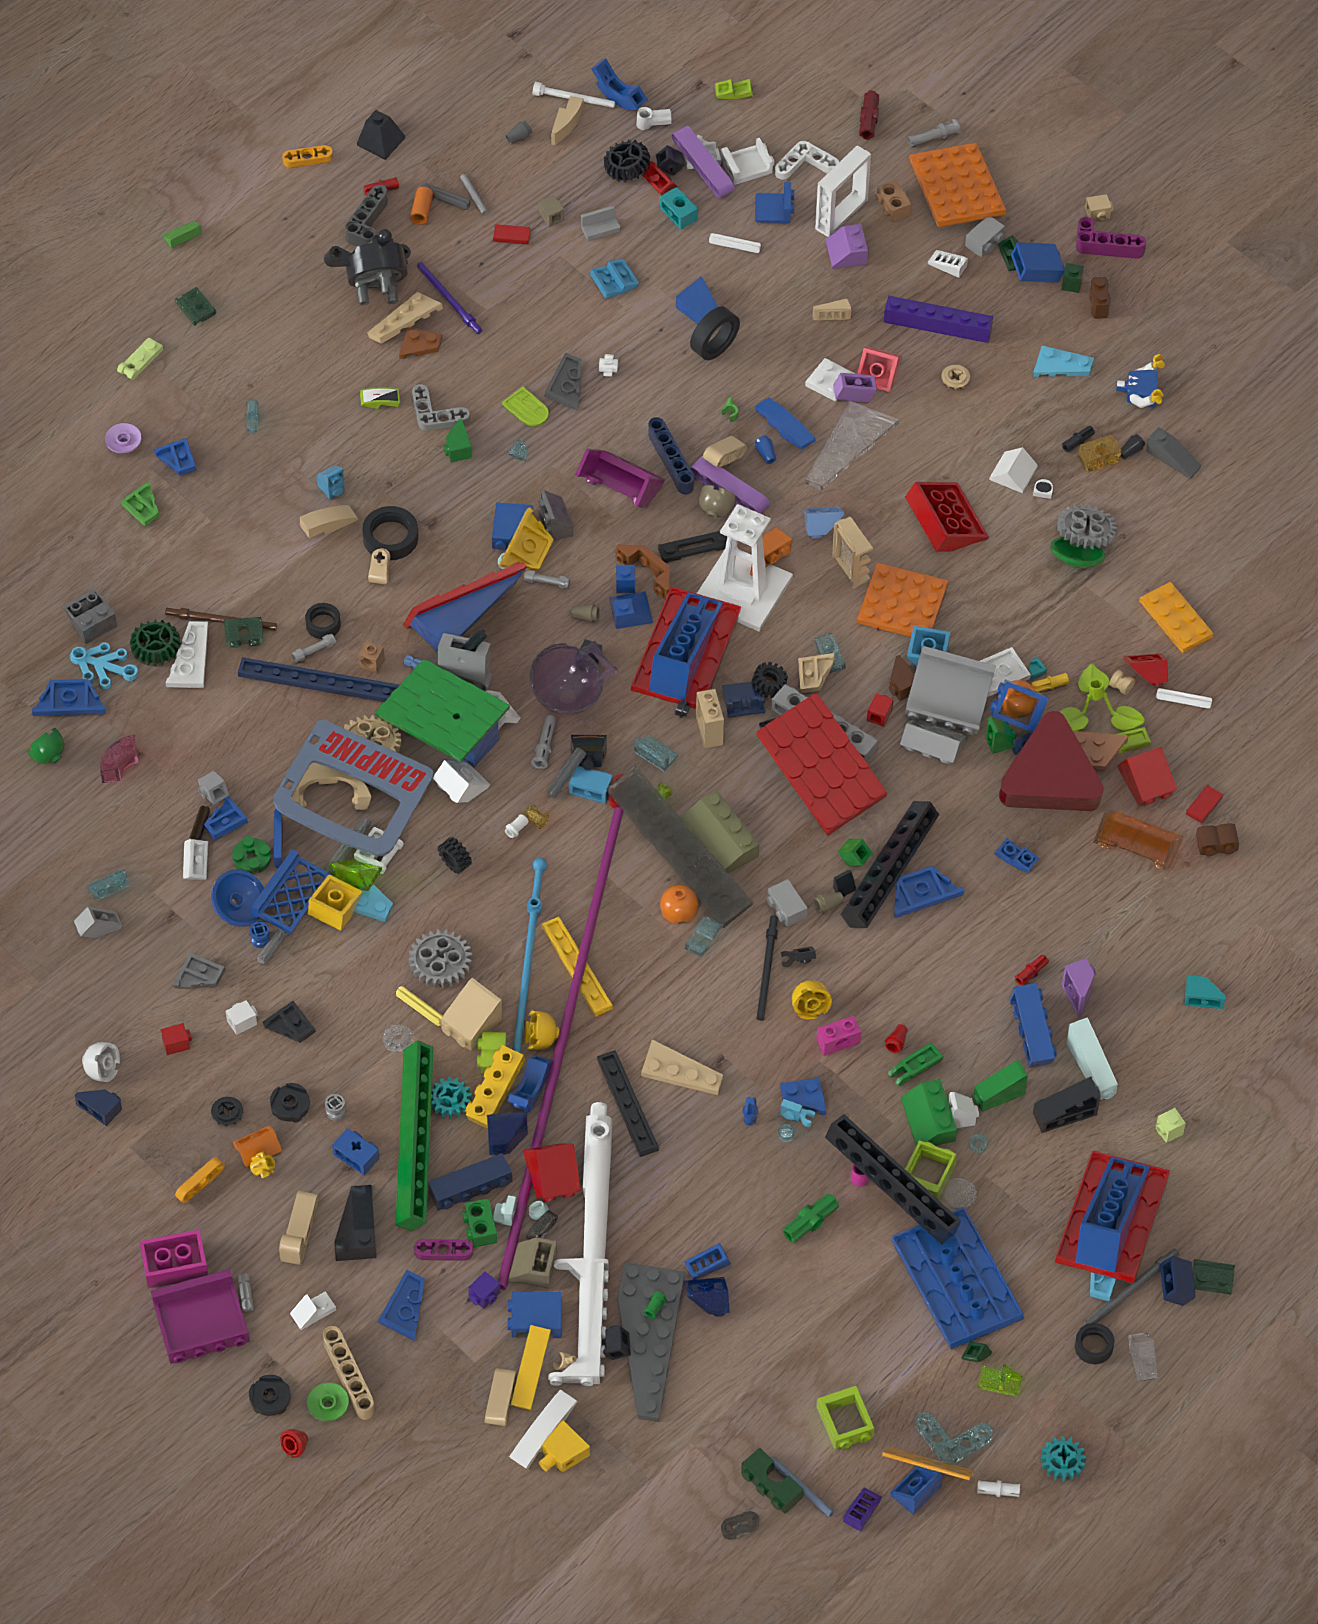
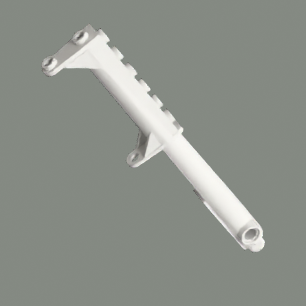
M601 1102L593 1103L591 1105V1115L586 1116L583 1194L585 1197L583 1258L557 1259L554 1261V1268L569 1270L580 1281L578 1359L563 1372H553L548 1375L550 1384L555 1386L562 1385V1383L592 1386L593 1384H600V1378L605 1375V1364H601V1358H605L603 1354L605 1345H602V1339L606 1338V1326H603V1320H607V1308L603 1306L604 1301H608V1289H604V1282H608L609 1261L605 1259L613 1120L607 1116V1105Z

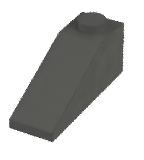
M1158 427L1149 436L1146 452L1191 479L1201 468L1198 461L1181 443L1165 430Z

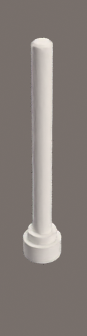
M535 81L533 95L535 96L547 94L567 99L573 96L584 98L586 103L610 108L615 107V101L548 88L542 85L541 82Z

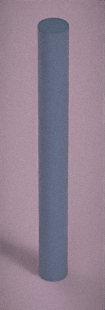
M774 1456L771 1457L774 1461V1468L785 1478L790 1476L804 1489L803 1494L828 1517L832 1516L834 1513L832 1508Z

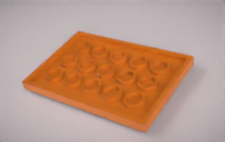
M977 143L909 155L910 163L938 227L985 219L986 217L1006 215V208Z

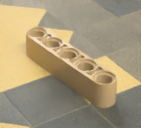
M329 1326L323 1331L324 1347L357 1416L363 1420L370 1419L375 1412L372 1395L340 1329L336 1326ZM330 1337H336V1338H337L336 1340H333V1341L328 1340ZM338 1354H344V1355H345L344 1357H341V1358L336 1357ZM346 1371H352V1372H353L352 1374H349V1375L345 1374ZM354 1388L361 1389L358 1392L352 1391ZM363 1405H368V1406H369V1407L366 1408V1409L360 1408V1407L363 1406Z

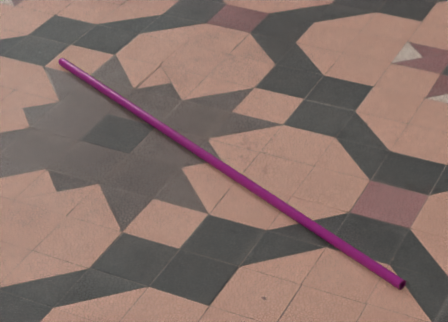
M614 808L531 1148L542 1146L624 812L622 808ZM527 1165L498 1278L500 1289L502 1290L507 1288L532 1186Z

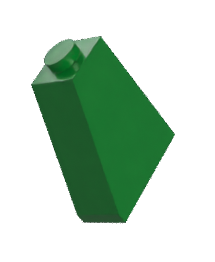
M1014 1061L974 1086L972 1099L982 1112L1025 1095L1028 1075L1020 1061Z

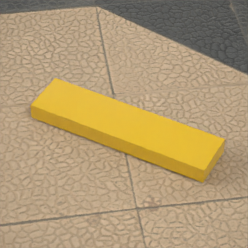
M530 1325L511 1401V1406L530 1411L532 1409L551 1332L550 1329Z

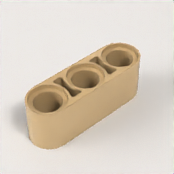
M729 436L710 445L705 450L703 459L715 467L721 468L740 459L745 454L747 445L734 436Z
M502 1368L495 1369L486 1409L485 1423L506 1427L517 1371Z

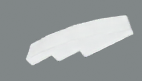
M559 1390L530 1426L509 1457L528 1469L538 1453H542L544 1441L562 1420L565 1422L578 1401L562 1390Z

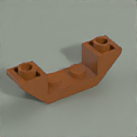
M618 544L615 556L620 564L633 565L639 560L644 567L647 566L656 576L654 579L655 594L665 600L670 589V567L645 545Z

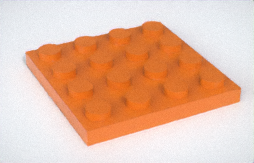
M877 562L857 618V624L873 628L879 627L881 630L908 637L912 635L913 626L933 629L949 580Z

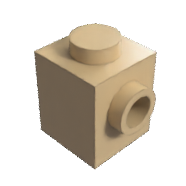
M1107 194L1086 198L1085 210L1087 216L1093 219V221L1110 219L1113 203L1109 201Z

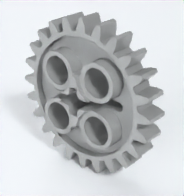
M1081 504L1080 508L1074 505L1073 509L1067 507V511L1063 510L1062 514H1059L1057 531H1060V536H1064V540L1070 539V544L1077 543L1076 547L1083 545L1084 549L1087 546L1093 549L1096 546L1100 549L1101 545L1106 547L1107 543L1111 544L1112 540L1115 539L1117 523L1114 522V518H1109L1110 513L1104 514V510L1098 511L1097 507L1092 509L1090 505L1085 508ZM1089 518L1088 534L1086 536V519Z
M437 929L436 934L429 931L428 937L422 934V940L416 939V945H411L412 951H409L410 970L414 971V977L419 976V982L426 980V986L433 983L434 988L437 987V984H441V987L444 988L445 983H448L451 987L452 981L459 983V977L465 979V973L470 972L469 967L472 966L471 947L467 946V940L462 941L461 935L455 937L454 931L450 935H448L446 929L443 934L440 933L439 929Z

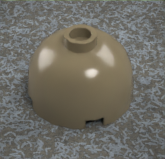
M705 485L702 487L699 497V504L702 510L712 519L728 515L734 508L736 496L724 488H719L718 491L713 489L714 486Z

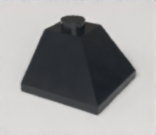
M375 110L366 120L357 141V146L386 160L405 139V135L390 116Z

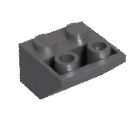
M545 490L541 491V499H538L541 509L539 510V516L541 521L544 520L545 530L552 536L553 541L573 536V525L563 498Z
M96 589L63 606L75 632L85 644L117 627L114 611Z

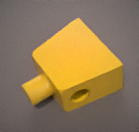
M562 1420L542 1444V1453L545 1457L539 1461V1465L544 1471H548L555 1465L561 1472H564L589 1457L590 1446Z

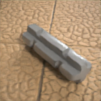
M240 1274L238 1280L243 1311L252 1312L254 1306L249 1274Z

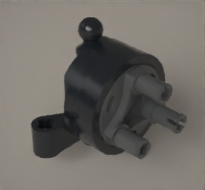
M383 229L379 231L378 235L373 236L371 242L357 246L352 253L339 246L331 247L324 255V262L329 267H346L348 283L356 287L360 305L370 303L367 289L381 287L382 295H387V303L395 304L399 302L396 290L397 282L403 280L408 274L406 265L408 264L407 259L410 257L411 251L407 245L394 242L391 232L388 229Z

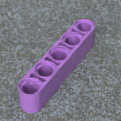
M688 125L672 134V139L676 146L717 198L721 199L735 190L732 180Z
M703 456L690 467L694 479L703 485L714 486L713 489L718 491L719 488H724L732 492L736 496L735 506L738 504L760 514L770 506L769 500L763 494L722 467H715L703 459Z

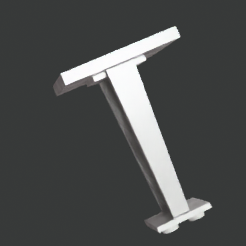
M737 504L720 530L721 534L727 536L726 548L697 594L741 606L737 622L760 632L793 579V574L773 565L765 568L762 534L770 523L771 518ZM738 541L751 546L752 555L737 548ZM751 565L753 567V576L750 575Z

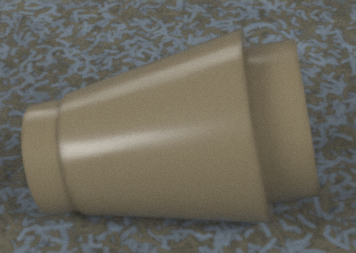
M595 604L573 606L571 616L572 618L593 623L599 620L600 608L595 606Z
M840 892L820 894L813 900L814 907L818 913H826L844 902Z

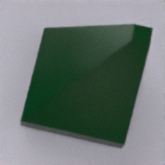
M970 1341L961 1358L963 1360L981 1362L989 1357L992 1351L987 1344Z

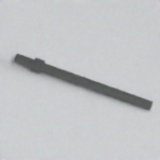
M1174 1248L1164 1257L1158 1258L1151 1268L1087 1319L1085 1323H1097L1158 1273L1162 1262L1171 1256L1177 1257L1179 1255L1178 1250Z

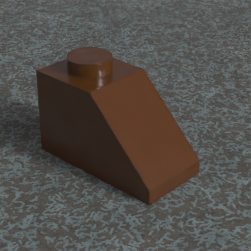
M900 655L896 656L889 690L893 696L902 701L909 697L915 674Z

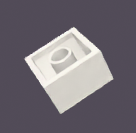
M444 760L433 777L438 783L437 786L450 795V799L456 803L469 802L490 786L467 761Z

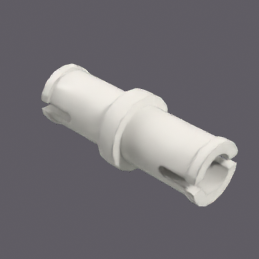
M978 1480L977 1494L996 1495V1497L1001 1495L1020 1496V1484L1002 1483L1000 1480H997V1482Z

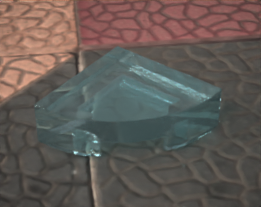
M518 439L509 450V455L522 462H525L527 459V449L524 442Z

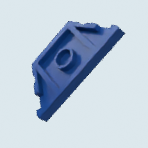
M89 679L50 680L46 690L39 698V703L32 709L33 716L106 714L105 706L102 705Z
M933 866L903 875L896 882L894 917L897 918L964 895V890L962 887L958 888L952 884L951 879L942 875Z

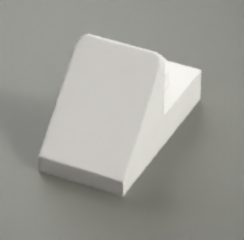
M325 1291L313 1299L305 1295L290 1315L300 1330H303L336 1311V1306Z

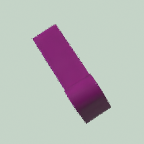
M1082 217L1079 220L1076 239V250L1079 253L1135 259L1144 256L1146 239L1143 236L1094 231L1093 219Z

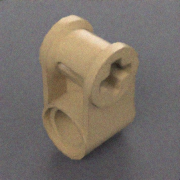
M380 548L372 553L368 575L369 583L388 584L391 556L387 549ZM382 552V555L385 556V559L381 560L380 562V558H377V555L381 554Z

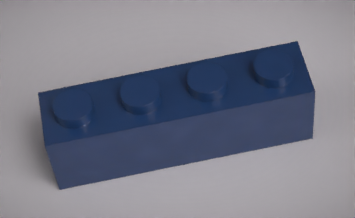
M503 1153L429 1181V1193L438 1211L449 1209L454 1204L467 1202L480 1194H488L491 1190L498 1187H506L512 1182V1171Z

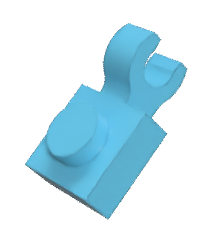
M783 1099L780 1115L788 1120L798 1122L801 1120L804 1126L811 1127V1121L806 1118H815V1112L802 1109V1105Z

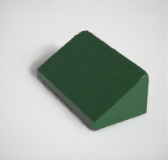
M1013 235L998 243L1008 271L1016 270L1011 253L1018 240Z

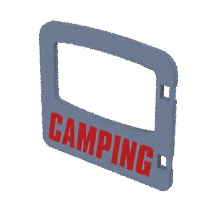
M319 720L314 725L309 737L275 792L273 801L274 806L279 812L316 832L375 856H384L390 853L396 845L433 779L434 772L426 765L326 720ZM313 737L319 739L316 745L311 744ZM312 763L324 765L357 778L387 793L400 802L399 807L380 838L370 837L341 826L304 808L291 799ZM288 781L293 783L290 790L284 788Z

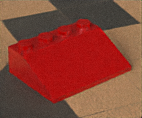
M915 482L906 494V500L936 552H950L989 538L958 482Z

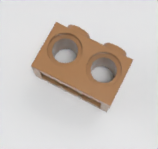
M897 179L877 186L876 200L878 204L882 205L885 216H888L891 222L911 216L912 204Z

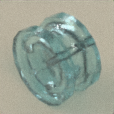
M982 1134L973 1135L969 1141L970 1150L977 1154L984 1152L987 1148L986 1137ZM977 1140L981 1141L980 1147H976L975 1143Z

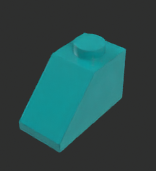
M1187 975L1184 1006L1224 1008L1226 996L1207 977Z

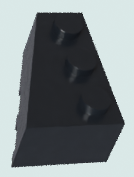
M1092 1076L1034 1103L1033 1115L1042 1133L1097 1116L1101 1096Z

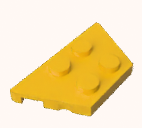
M532 508L526 509L499 564L500 567L507 568L516 562H523L527 566L525 570L537 571L540 568L554 539L545 530L542 522L537 521L534 517Z

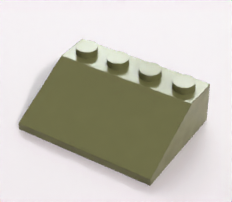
M717 790L701 798L668 827L669 831L710 883L759 857L760 844Z

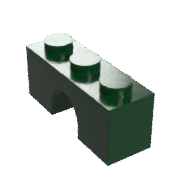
M759 1447L742 1462L741 1474L746 1481H751L756 1486L757 1491L762 1496L766 1495L771 1500L770 1502L775 1509L781 1510L786 1514L803 1498L804 1489L790 1476H787L780 1482L770 1480L768 1475L774 1470V1461Z

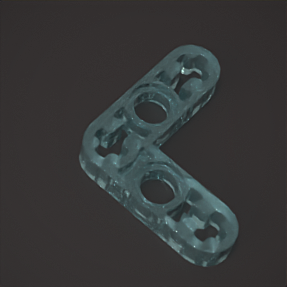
M922 1412L916 1418V1428L940 1461L948 1464H955L989 1443L992 1439L993 1430L986 1423L977 1424L951 1440L931 1413ZM922 1420H924L925 1422H926V1421H929V1424H928L929 1428L927 1427L926 1424H922V1425H921V1421H922ZM980 1430L987 1432L986 1437L984 1435L979 1436ZM939 1434L943 1440L936 1443L932 1441L931 1437ZM962 1440H969L972 1446L970 1448H963L960 1442ZM946 1451L948 1453L953 1452V1457L945 1456Z

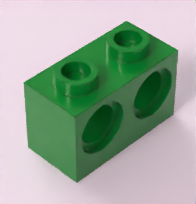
M489 1198L465 1203V1211H462L464 1223H468L469 1229H466L468 1241L472 1240L473 1248L497 1243V1232ZM475 1213H480L481 1215H480V1216H474L473 1214H475ZM478 1231H485V1233H483V1234H479V1233H477V1232H478Z

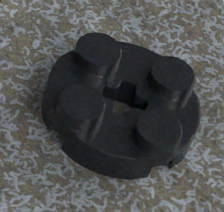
M286 1083V1086L277 1087L270 1096L272 1114L283 1121L299 1122L310 1108V1098L306 1089L296 1083ZM290 1099H293L294 1104L287 1105L285 1101H290Z
M264 1375L260 1377L249 1389V1400L254 1412L265 1416L284 1413L291 1400L289 1385L277 1375ZM271 1391L275 1397L267 1399L264 1395H268V1392Z

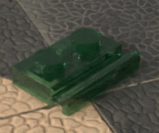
M197 287L184 293L179 299L175 298V303L194 326L198 322H203L216 315V309Z
M1194 1259L1193 1279L1195 1290L1231 1295L1235 1265Z

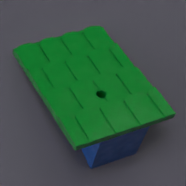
M423 659L417 664L411 674L404 679L401 685L392 692L391 696L380 705L375 715L457 761L462 762L465 759L476 767L499 741L498 721L509 710L510 705L475 685L462 680L451 672L443 670L432 662Z

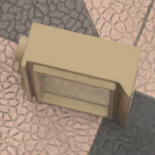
M850 516L834 523L832 557H835L851 582L853 581L854 589L871 581L868 575L870 572L869 568L863 566L869 563L871 559L868 555H861L872 551L873 547Z

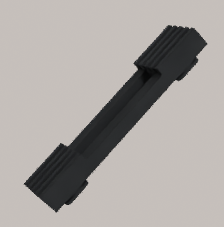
M720 531L659 544L658 550L662 560L668 563L691 555L713 550H725L727 536L721 534ZM710 540H713L714 542L712 544H707L699 547H694L681 551L679 550V547L688 546L696 543H701Z

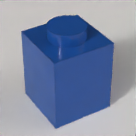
M616 565V593H635V565Z

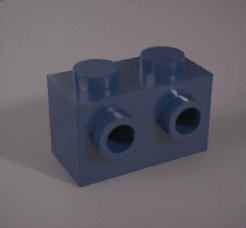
M1171 1256L1160 1264L1164 1300L1184 1306L1196 1298L1191 1261Z

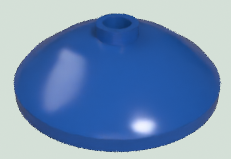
M237 869L227 871L217 878L212 887L211 901L217 915L230 925L237 927L252 925L260 917L256 919L251 916V907L264 887L257 877L247 871Z

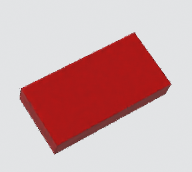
M495 224L493 242L529 244L530 227Z
M1207 785L1186 810V815L1203 823L1221 801L1223 794Z

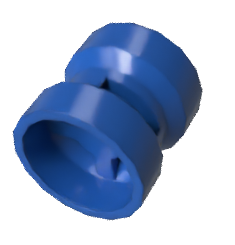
M256 922L250 927L251 943L256 948H264L270 941L269 927L264 922Z

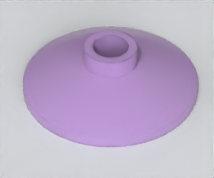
M116 424L106 432L105 443L113 452L129 453L140 445L141 433L132 424Z

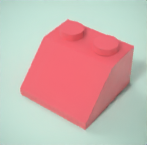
M867 346L863 349L857 374L874 375L876 389L890 392L898 373L902 355Z

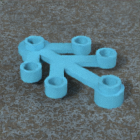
M104 642L88 650H85L83 647H75L70 653V660L72 663L80 666L83 679L90 676L89 681L91 683L94 682V674L89 671L87 663L94 665L100 679V687L103 690H108L111 687V680L106 676L104 669L123 675L127 681H134L138 677V670L135 665L128 664L121 667L110 663V661L116 659L119 661L127 659V651L123 648L110 653V645ZM99 653H100L101 655H104V656H101V657H98V658L92 657L93 655H96V654H99Z

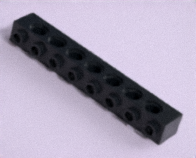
M931 801L912 802L840 915L850 928H868L940 815Z
M843 1114L830 1125L825 1138L941 1245L955 1235L961 1220L853 1121Z

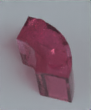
M135 734L117 740L105 751L100 763L102 783L121 781L125 769L139 763Z

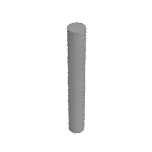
M462 174L460 179L481 214L486 215L488 213L487 208L467 175Z

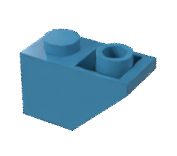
M331 466L317 474V485L329 500L345 492L344 475L341 467Z

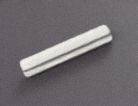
M711 233L709 237V243L754 253H759L761 249V244L758 242Z
M1158 688L1156 698L1160 700L1203 708H1210L1212 704V698L1162 688Z

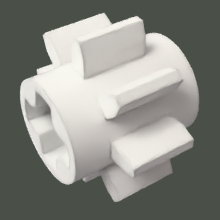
M605 354L604 358H600L599 372H604L603 376L612 377L613 373H617L618 359H613L614 355Z

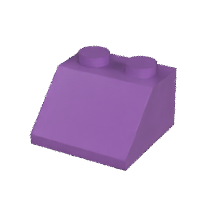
M861 224L843 226L826 239L832 269L867 264L868 249Z
M1087 958L1066 965L1062 981V987L1078 1017L1083 1015L1092 993L1094 976L1096 975L1094 966L1089 964Z

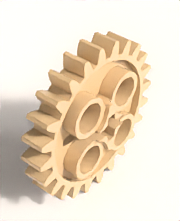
M364 715L363 720L357 717L356 722L350 720V725L345 724V729L392 751H400L401 733H398L399 729L394 728L392 724L388 725V722L385 720L381 721V718L375 719L374 715H372L368 719Z

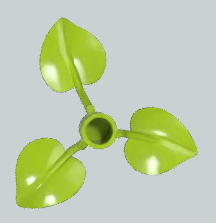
M1092 663L1083 671L1078 681L1079 689L1083 693H1089L1087 694L1083 711L1080 712L1079 709L1074 707H1068L1060 711L1073 731H1081L1088 725L1089 720L1084 715L1086 714L1090 699L1094 701H1099L1102 697L1105 699L1111 714L1114 715L1111 723L1118 730H1133L1142 725L1145 719L1141 713L1129 706H1120L1116 712L1113 710L1107 697V692H1104L1109 687V678Z

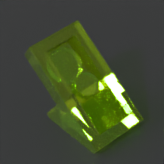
M1003 1364L1002 1370L982 1366L978 1388L1019 1396L1022 1376L1006 1364Z

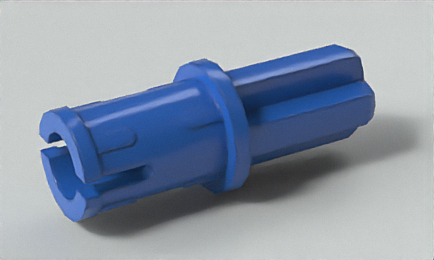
M747 1097L745 1106L742 1109L744 1123L749 1126L753 1125V1122L754 1124L756 1123V1116L758 1114L756 1098Z

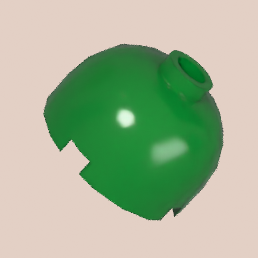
M56 728L51 729L53 731L51 734L45 732L30 745L31 750H26L35 762L39 764L52 762L55 764L62 758L60 754L64 750L65 743L62 735Z

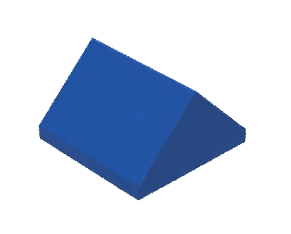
M916 1466L890 1492V1495L914 1515L941 1488L943 1474Z

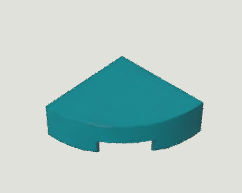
M1037 656L1032 659L1028 668L1031 674L1030 680L1032 681L1047 673V668Z

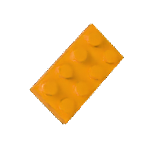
M1171 581L1140 597L1139 602L1182 653L1213 638L1214 633Z

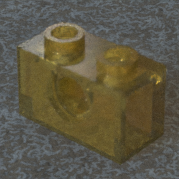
M1111 434L1079 445L1077 457L1086 472L1096 471L1107 465H1114L1119 462L1121 449Z

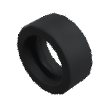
M317 603L311 606L305 615L308 633L318 639H323L322 637L327 634L335 636L341 627L338 609L328 603ZM319 615H329L334 618V622L327 627H318L312 624V620Z
M1090 1323L1081 1327L1077 1332L1074 1347L1076 1354L1081 1360L1096 1365L1104 1363L1110 1358L1113 1353L1115 1340L1113 1333L1108 1327L1099 1323ZM1092 1334L1101 1336L1107 1343L1106 1349L1099 1353L1086 1350L1082 1344L1084 1337Z

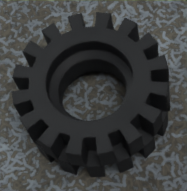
M764 662L762 665H758L752 677V687H755L754 690L756 692L759 690L760 695L765 694L764 697L768 698V695L773 698L787 684V672L782 671V666L778 668L777 663L772 665V662H768V664ZM763 677H770L776 683H769Z
M449 837L438 846L439 856L442 857V861H445V865L449 866V869L453 870L454 873L459 874L472 864L469 852L466 851L465 846L463 847L461 842H458V839Z

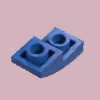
M1008 838L1005 839L994 853L1008 864L1027 873L1039 860V857L1026 847L1021 849Z

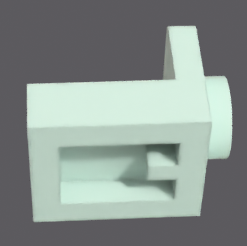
M508 1196L506 1203L496 1204L493 1215L494 1223L512 1225L516 1209V1197Z

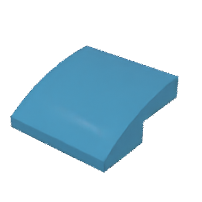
M624 259L608 261L607 266L593 268L590 271L592 279L605 299L623 294L639 286L638 280Z

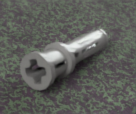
M956 118L946 124L940 123L936 128L908 136V143L910 147L936 138L941 137L945 139L948 135L954 133L960 134V125Z
M551 715L545 717L540 741L534 749L535 757L532 758L531 764L537 769L547 768V759L552 751L550 743L557 719Z

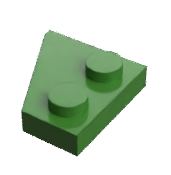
M149 482L121 500V505L144 526H147L159 517Z

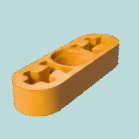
M327 145L287 150L282 154L283 165L288 168L328 163L333 158L332 148ZM306 154L312 155L309 159L303 158Z
M217 1157L212 1158L178 1188L175 1197L182 1203H187L222 1172L225 1164Z

